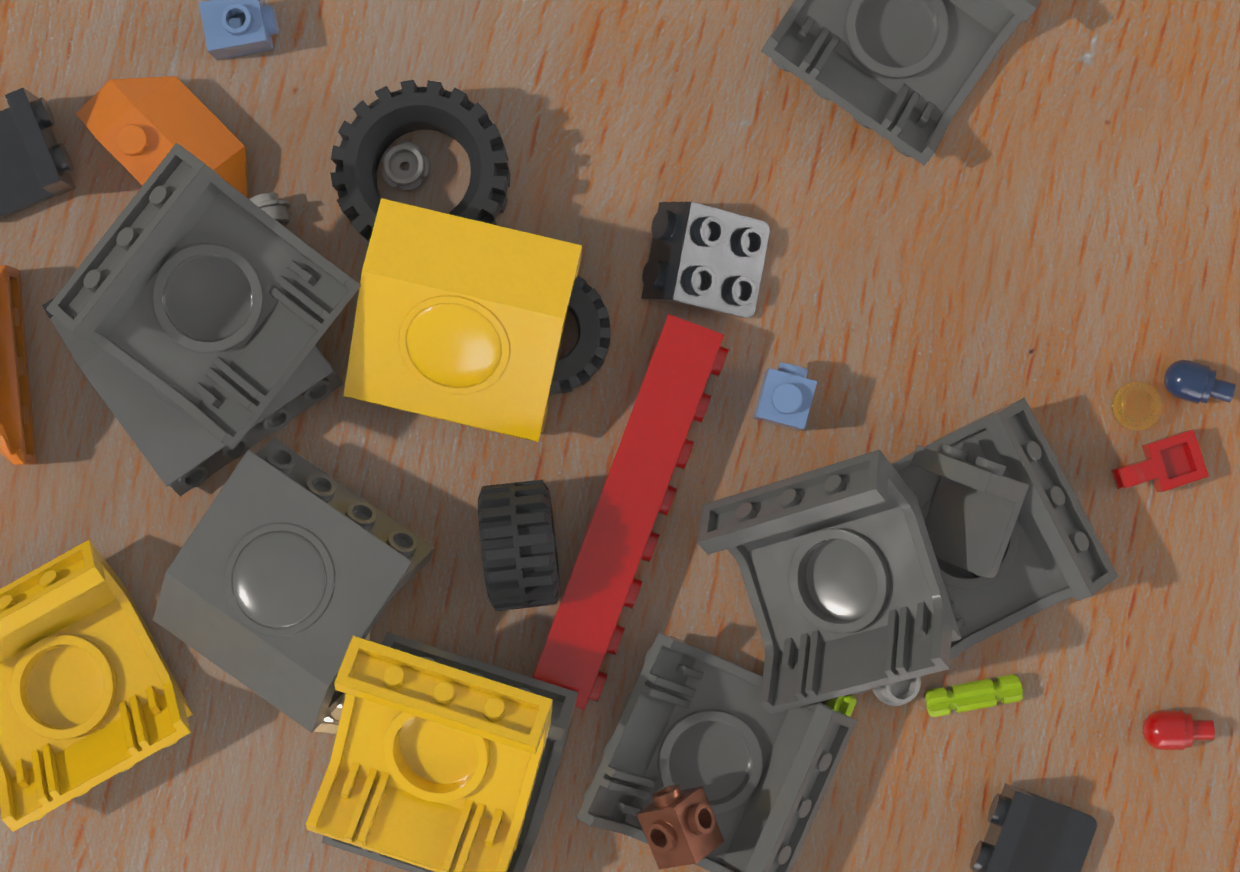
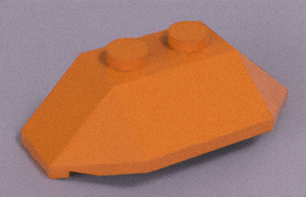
M176 76L110 79L75 113L94 137L142 186L173 146L178 143L248 198L246 146Z
M2 265L0 266V454L14 465H37L20 270Z

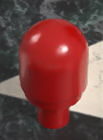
M1159 710L1147 716L1142 726V733L1145 741L1155 749L1184 750L1185 748L1192 747L1193 740H1214L1215 727L1213 720H1192L1191 714L1184 713L1182 710Z

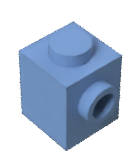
M208 0L199 2L207 50L217 61L274 50L272 35L279 34V26L273 4L266 5L264 0Z
M780 362L778 370L768 368L764 373L752 418L797 431L804 430L817 381L806 378L807 369L792 364Z

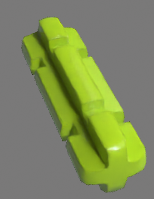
M1014 674L997 677L995 682H992L989 678L952 685L951 690L947 691L946 688L941 687L925 692L926 709L932 717L950 715V710L961 713L997 706L998 701L1009 704L1020 702L1023 699L1021 681Z

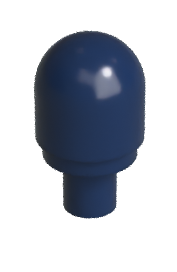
M1179 360L1172 363L1164 375L1165 387L1172 396L1196 404L1199 402L1206 404L1209 397L1230 403L1236 388L1234 383L1216 379V370L1210 369V366L1189 360Z

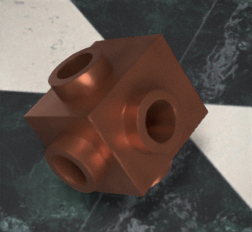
M679 784L665 787L652 795L654 802L637 813L659 869L697 864L725 842L703 786L682 790Z

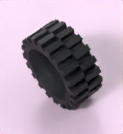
M414 80L401 81V90L390 92L388 87L385 86L375 91L378 97L377 100L370 105H367L362 100L353 108L357 114L354 121L350 124L344 120L338 131L343 138L340 147L333 145L331 160L336 164L335 172L330 173L332 187L338 193L339 199L336 200L341 211L347 216L351 222L350 224L368 242H370L381 200L377 188V169L380 159L385 150L396 139L417 130H433L444 133L455 139L468 154L471 167L468 189L460 203L447 214L497 225L495 219L500 211L504 212L508 201L506 192L507 187H510L511 176L508 167L509 159L496 124L492 123L487 111L478 102L473 104L469 101L466 93L455 87L452 92L444 90L441 82L428 80L427 87H417Z

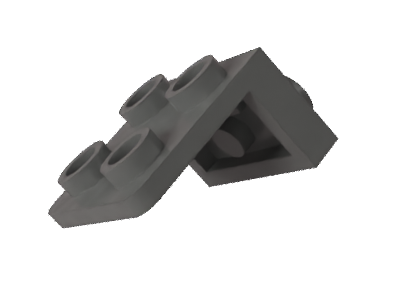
M941 442L937 451L917 445L911 464L941 476L925 520L936 558L984 578L990 579L995 577L1029 485L1004 476L1007 466L979 456H977L975 464L967 462L969 452Z

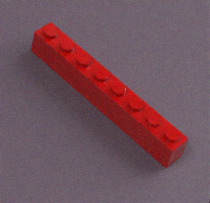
M670 314L666 318L532 677L578 692L575 707L585 710L589 699L598 702L608 676V674L599 671L606 652L616 655L625 631V627L617 625L623 606L631 609L634 607L643 582L634 578L641 559L647 562L651 561L660 534L652 532L654 522L658 513L665 516L669 513L677 488L669 485L675 466L681 469L686 467L694 445V441L686 439L692 420L702 423L712 395L703 392L710 374L719 377L729 349L720 346L724 334Z

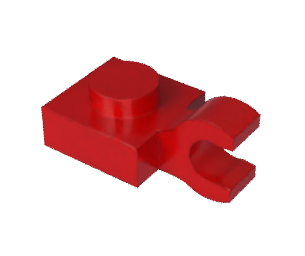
M1194 429L1144 444L1142 448L1146 460L1111 470L1117 489L1129 488L1153 480L1157 492H1164L1209 477Z

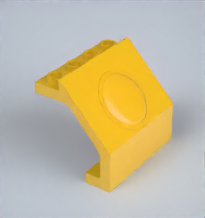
M381 198L361 273V287L359 288L343 396L539 442L548 414V399L568 305L581 262L582 245Z
M90 540L83 542L0 589V809L2 821L14 832L30 822L43 818L48 812L69 800L86 794L91 788L119 772L129 770L137 762L162 748L175 744L180 738L191 733L187 718L192 716L193 713L128 589Z
M353 636L334 682L335 690L346 693L331 759L307 819V830L434 872H507L513 853L517 848L549 733L553 699Z

